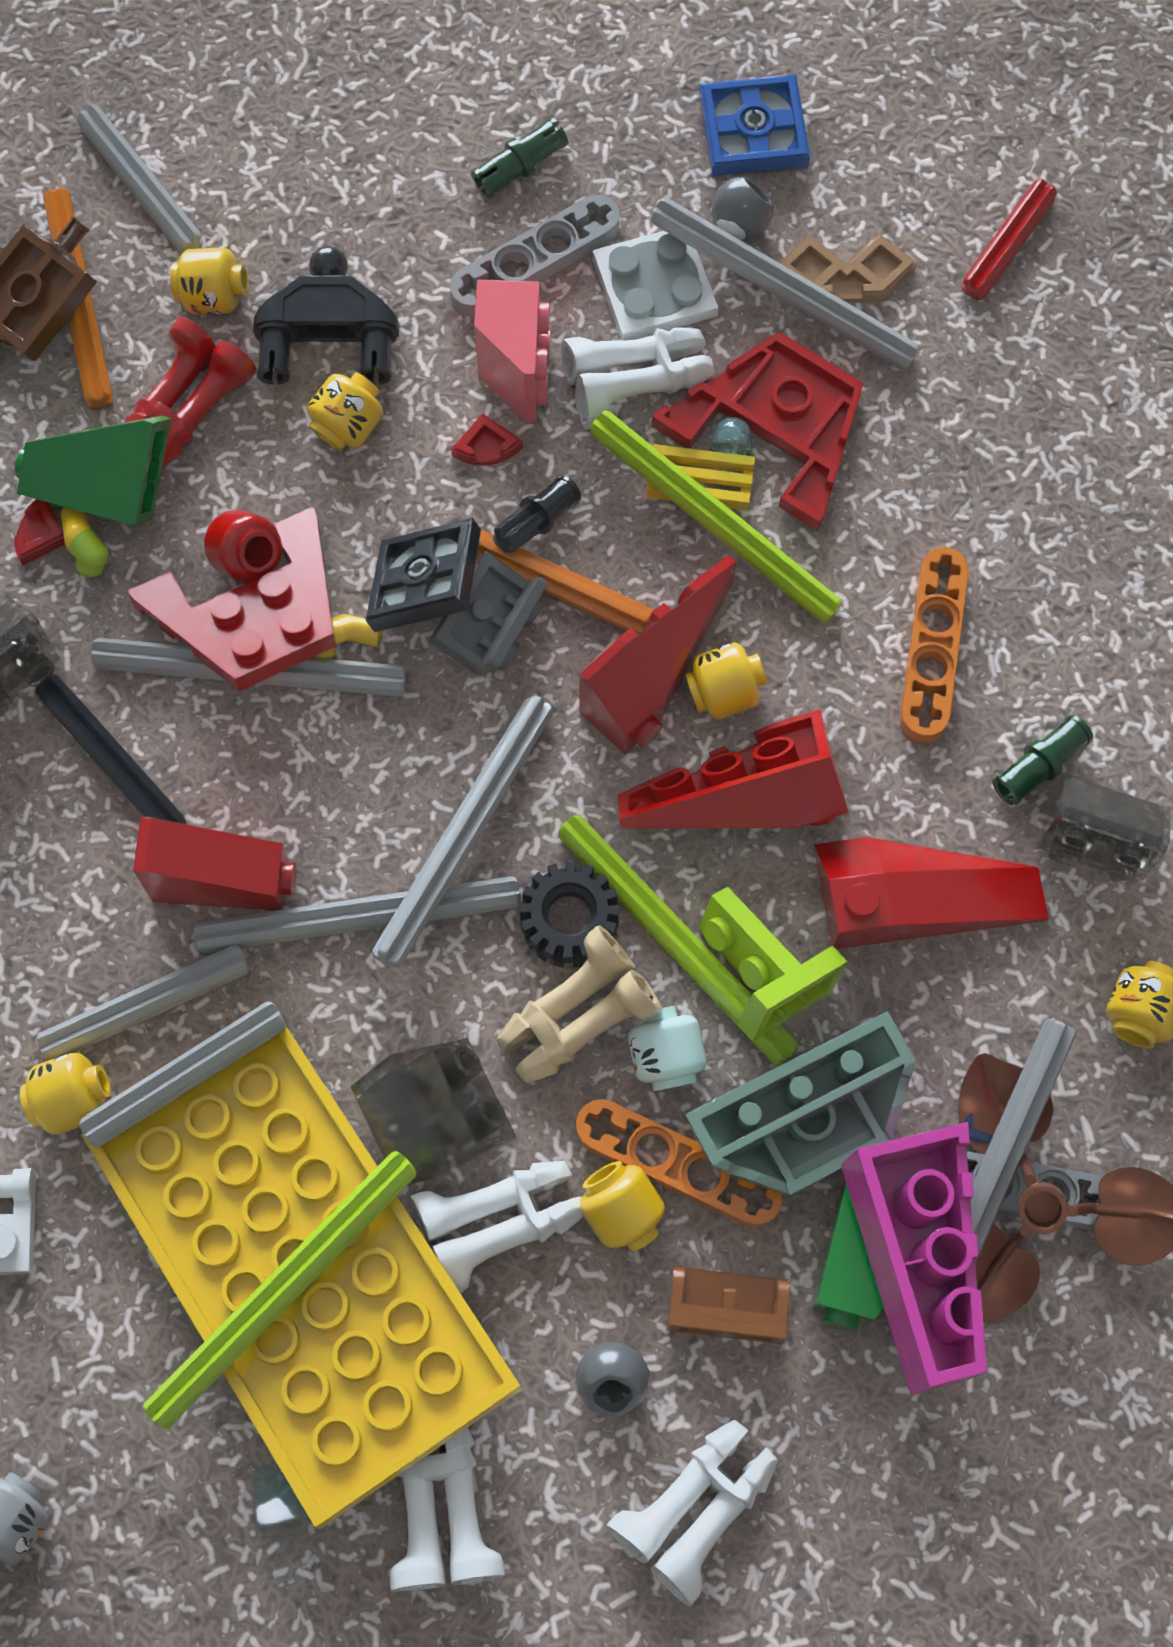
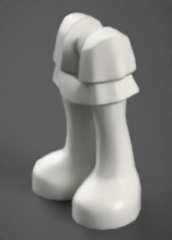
M673 328L670 331L656 329L653 336L627 341L595 342L580 337L563 339L561 342L562 366L568 384L570 386L576 385V407L583 428L585 430L590 429L593 421L599 414L605 410L609 411L610 405L622 398L645 393L666 392L667 394H674L680 389H691L700 382L712 378L715 375L712 358L709 356L699 355L671 362L673 359L696 354L705 347L706 341L701 330L694 328ZM652 361L653 365L652 367L598 373L604 369L633 363Z
M565 1161L532 1163L530 1170L513 1171V1176L463 1195L442 1197L432 1191H423L410 1196L413 1214L421 1234L428 1244L442 1239L454 1230L472 1221L516 1205L519 1215L463 1237L449 1239L431 1247L460 1294L469 1287L472 1270L477 1265L514 1247L536 1240L543 1243L555 1232L562 1235L584 1216L580 1209V1199L582 1197L556 1203L542 1211H539L533 1195L544 1190H551L556 1185L564 1183L573 1177Z
M736 1420L723 1425L705 1436L706 1444L691 1452L692 1460L657 1501L644 1511L622 1510L606 1525L612 1537L633 1557L642 1563H647L708 1487L716 1492L715 1498L690 1528L650 1568L656 1579L687 1606H692L703 1589L701 1566L709 1551L745 1508L752 1509L757 1493L766 1492L778 1459L766 1447L754 1460L750 1461L743 1468L744 1472L736 1482L731 1479L719 1465L727 1456L730 1457L734 1453L740 1440L749 1431Z
M466 1428L444 1444L446 1445V1453L427 1455L398 1475L403 1479L407 1505L408 1548L406 1556L391 1568V1591H415L446 1586L445 1568L439 1543L433 1482L444 1481L450 1529L451 1584L478 1583L505 1576L504 1562L501 1554L485 1546L479 1529L473 1483V1469L477 1463L470 1450L475 1442L469 1428Z

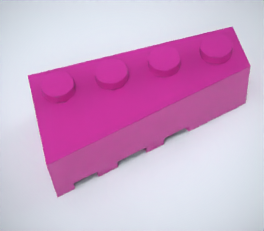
M968 1122L859 1148L841 1163L911 1396L962 1383L987 1372L981 1291L977 1290L975 1259L979 1257L977 1233H973L971 1198L974 1197L972 1172H968L967 1145L970 1143Z

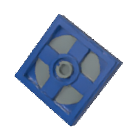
M796 74L700 83L699 97L712 176L809 167L810 152Z

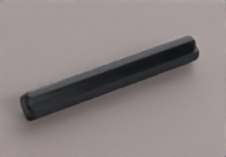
M51 674L37 684L35 693L41 702L144 817L187 824L184 815L58 675Z

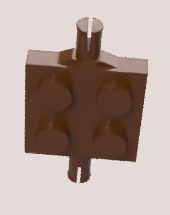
M71 217L55 240L39 236L23 224L0 253V344L2 342L5 345L16 347L34 362L97 283L95 279L78 266L75 258L71 255L87 232L89 233V230L74 217Z

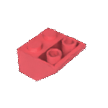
M477 280L474 329L478 376L526 423L537 424L538 406H547L548 404L547 363L550 361V303L540 302V282Z

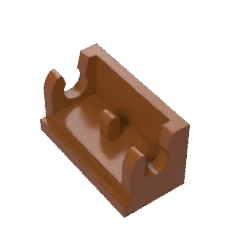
M673 1265L666 1331L782 1345L787 1336L790 1281L784 1278H767Z

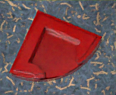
M482 413L453 446L451 455L453 458L471 465L486 466L498 464L516 455L523 448V440Z
M36 499L24 512L25 516L14 538L15 551L22 566L65 545L63 529L48 502Z

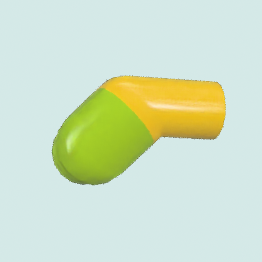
M64 507L61 511L64 541L68 551L77 558L75 562L76 570L88 578L98 577L103 573L104 565L109 561L108 548L89 526L87 513Z

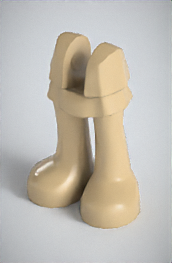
M601 925L591 930L584 939L588 959L583 966L551 992L535 1002L529 1001L521 1014L514 1013L496 1038L503 1053L514 1051L535 1036L542 1045L523 1059L515 1069L520 1078L526 1083L538 1081L558 1073V1068L561 1064L573 1061L576 1053L589 1041L629 1017H635L644 1021L662 1010L661 1004L649 983L642 975L632 970L635 968V964ZM619 979L613 990L594 1007L565 1028L561 1025L559 1020L606 985Z

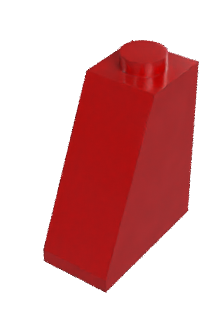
M140 817L133 872L152 902L275 911L283 909L285 895H294L297 877L296 863L289 862L282 843L157 818Z

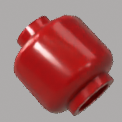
M238 509L225 511L212 521L207 528L204 538V550L210 565L220 574L248 583L268 572L274 571L279 564L282 554V540L277 528L269 520Z

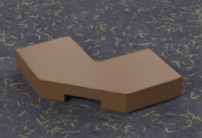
M880 233L847 264L811 235H808L779 262L847 303L884 301L915 271L917 264Z

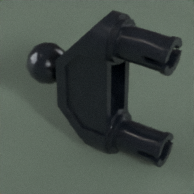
M325 246L318 248L312 253L309 261V270L312 276L297 277L273 294L257 310L253 320V333L260 342L257 378L261 382L273 385V367L274 371L277 372L278 385L289 381L290 344L293 342H361L359 374L374 384V367L376 366V370L379 372V385L388 383L391 380V344L396 341L399 335L400 323L392 309L376 294L352 276H346L349 267L348 260L337 247Z

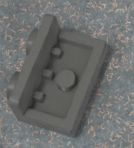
M486 551L479 555L476 560L468 610L443 616L428 641L480 676L498 668L503 670L513 660L519 649L520 644L515 639L522 627H528L541 612L545 601L540 596L548 582L541 577L527 581Z

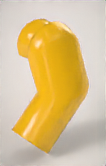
M347 614L332 617L336 645L349 641L379 648L384 630L374 632L365 621L366 618ZM334 647L315 657L331 659L336 653V648Z

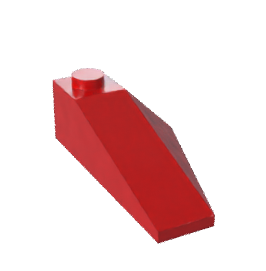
M729 554L687 585L678 599V606L671 610L663 603L651 613L650 621L641 634L638 635L630 628L579 674V713L622 753L626 754L636 744L644 748L661 731L663 724L660 721L663 719L733 583L736 560Z
M821 710L776 722L754 731L753 735L757 743L737 753L729 752L725 746L717 748L708 753L710 759L705 761L700 770L690 774L689 770L685 768H674L618 794L619 821L622 829L798 828L808 824L812 826L824 825L833 821L839 815L849 813Z
M870 837L814 844L831 946L835 949L1049 920L1040 873L1036 866Z

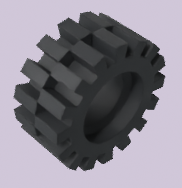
M566 861V868L558 869L557 863L547 866L548 873L542 876L540 872L536 873L532 877V885L530 887L525 886L519 910L521 930L525 935V942L529 948H534L537 951V957L543 961L549 958L554 961V966L563 967L564 963H573V968L582 967L583 961L588 959L584 939L591 930L601 925L612 937L617 935L619 926L618 896L614 888L610 889L609 879L603 873L599 877L594 874V867L585 864L584 869L581 870L576 868V862ZM576 897L588 905L591 911V919L582 931L575 934H564L552 927L548 920V912L552 904L558 899Z

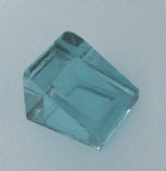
M277 1463L252 1468L256 1516L260 1529L309 1518Z

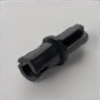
M559 476L536 496L529 495L522 499L519 509L494 528V544L509 554L518 550L537 534H546L551 531L557 518L580 503L581 493L576 483L567 476H562L561 478Z

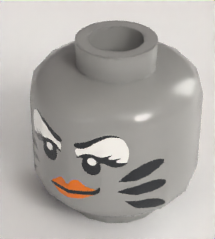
M11 1472L8 1473L5 1479L0 1477V1562L12 1566L18 1564L45 1529L48 1523V1514L42 1507L47 1498L33 1485Z

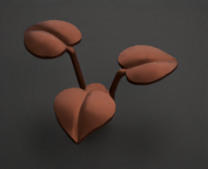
M987 1053L978 1055L967 1070L960 1089L958 1102L959 1123H964L966 1117L973 1113L974 1123L971 1128L994 1135L1023 1068ZM1051 1096L1047 1100L1029 1142L1042 1138L1051 1125L1054 1112ZM970 1140L969 1144L978 1153L985 1155L990 1143L982 1141L981 1144ZM1025 1150L1019 1164L1028 1186L1023 1191L1019 1200V1215L1023 1224L1012 1234L1009 1240L998 1227L992 1225L976 1261L977 1290L981 1291L983 1323L1010 1315L1023 1307L1031 1299L1039 1284L1040 1265L1033 1254L1017 1246L1032 1231L1039 1234H1049L1057 1231L1065 1223L1067 1216L1099 1214L1094 1223L1095 1239L1100 1248L1111 1259L1121 1264L1130 1266L1147 1265L1170 1254L1173 1251V1184L1162 1176L1144 1168L1120 1167L1107 1172L1101 1178L1098 1185L1100 1204H1068L1062 1191L1055 1185L1046 1182L1038 1183Z

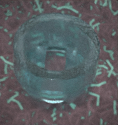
M727 417L714 428L710 451L750 456L753 440L751 428L745 421L739 418Z

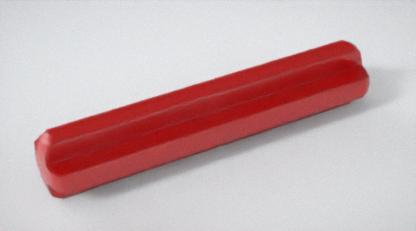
M1038 179L1032 183L964 277L961 289L966 295L971 296L977 301L985 299L1054 203L1055 196L1057 195L1054 185L1048 184L1044 179Z

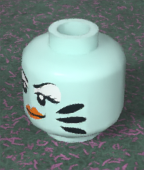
M675 1006L662 1008L653 1017L644 1020V1024L634 1026L628 1033L635 1075L641 1082L652 1083L653 1091L697 1082L696 1073L701 1072L707 1064L697 1019L689 1015L677 1016Z

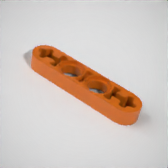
M939 547L931 550L924 557L918 575L899 722L904 735L911 741L920 744L938 740L944 734L951 714L969 570L965 557L957 550L949 547ZM939 564L948 565V571L952 574L948 580L945 595H935L939 576L934 571L938 569ZM931 610L942 611L950 618L951 627L944 632L931 631L925 626L923 615ZM924 658H934L942 663L945 668V675L939 680L929 681L919 675L916 664ZM923 694L933 695L929 713L930 717L938 719L932 720L929 728L919 726V718L911 716L918 714Z
M605 1099L592 1100L584 1105L578 1113L576 1119L577 1138L588 1151L610 1162L621 1161L623 1166H639L644 1170L650 1181L743 1226L751 1228L765 1227L773 1222L781 1209L782 1194L762 1187L766 1190L764 1200L772 1204L769 1211L760 1208L755 1216L745 1211L747 1201L733 1193L730 1196L729 1205L719 1201L718 1199L727 1189L730 1174L719 1171L720 1182L716 1188L705 1192L696 1190L689 1183L687 1172L691 1165L698 1161L709 1162L700 1144L619 1104ZM602 1113L609 1114L611 1116L610 1126L623 1134H626L628 1123L637 1126L638 1128L629 1138L626 1155L615 1151L620 1146L621 1140L610 1134H604L600 1141L592 1139V1127L586 1123L587 1119L590 1117L598 1120ZM646 1137H658L666 1143L669 1155L663 1164L650 1167L639 1161L636 1156V1146ZM739 1179L735 1187L744 1192L752 1193L756 1186L759 1185Z

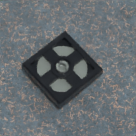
M473 518L381 541L365 620L374 632L468 610L481 528Z

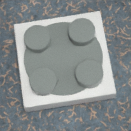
M662 231L593 250V262L622 341L652 335L656 329L667 331L718 317V305L697 250L667 232Z

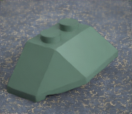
M887 1011L685 1114V1118L712 1168L790 1197L842 1170L841 1163L856 1149L893 1139L916 1060Z

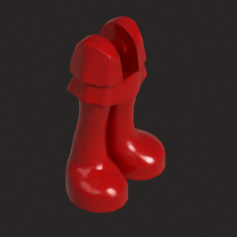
M178 317L170 327L169 339L176 353L171 367L157 386L144 399H139L136 402L134 412L126 417L125 422L157 416L171 418L162 469L183 452L182 447L193 441L192 433L205 415L229 391L247 384L257 371L254 362L241 349L227 341H220L216 346L207 332L185 317ZM208 367L207 373L199 386L175 414L171 408L198 375Z

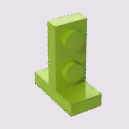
M729 887L711 896L698 927L708 944L725 957L738 971L749 988L756 991L752 994L738 1024V1027L752 1042L831 994L848 962L831 946L803 964H800Z

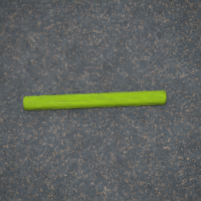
M603 411L593 421L590 433L596 440L821 623H827L839 611L842 601L838 596L610 411Z
M576 814L570 817L559 828V839L584 865L587 864L594 867V874L599 877L603 873L609 879L610 889H615L618 896L617 900L738 1026L752 994L581 815ZM781 1024L753 1041L776 1066L786 1063L799 1047L798 1042Z
M391 1152L155 1391L143 1405V1409L148 1417L160 1428H170L416 1177L417 1172L412 1163L399 1152Z

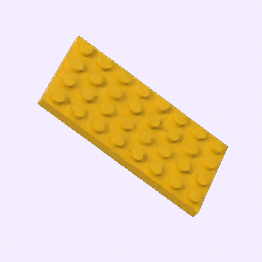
M287 1026L279 1034L102 1146L94 1147L88 1142L84 1134H81L204 1342L377 1167ZM397 1196L223 1373L313 1525L319 1530L523 1390Z

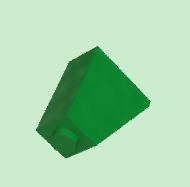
M157 416L26 442L24 448L20 450L15 463V475L19 478L17 494L133 526L152 520L171 418Z
M844 1177L812 1310L824 1313L823 1323L838 1329L856 1332L859 1323L867 1326L871 1324L883 1310L884 1306Z

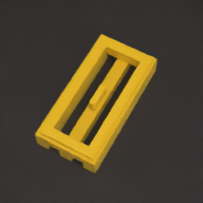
M653 444L655 449L674 464L702 467L694 468L676 465L697 483L740 487V492L712 488L705 489L728 508L748 510L755 463L754 456ZM710 469H718V470L742 472L743 474H741V473H733V472H725V471H717V470H710ZM648 482L646 498L671 501Z

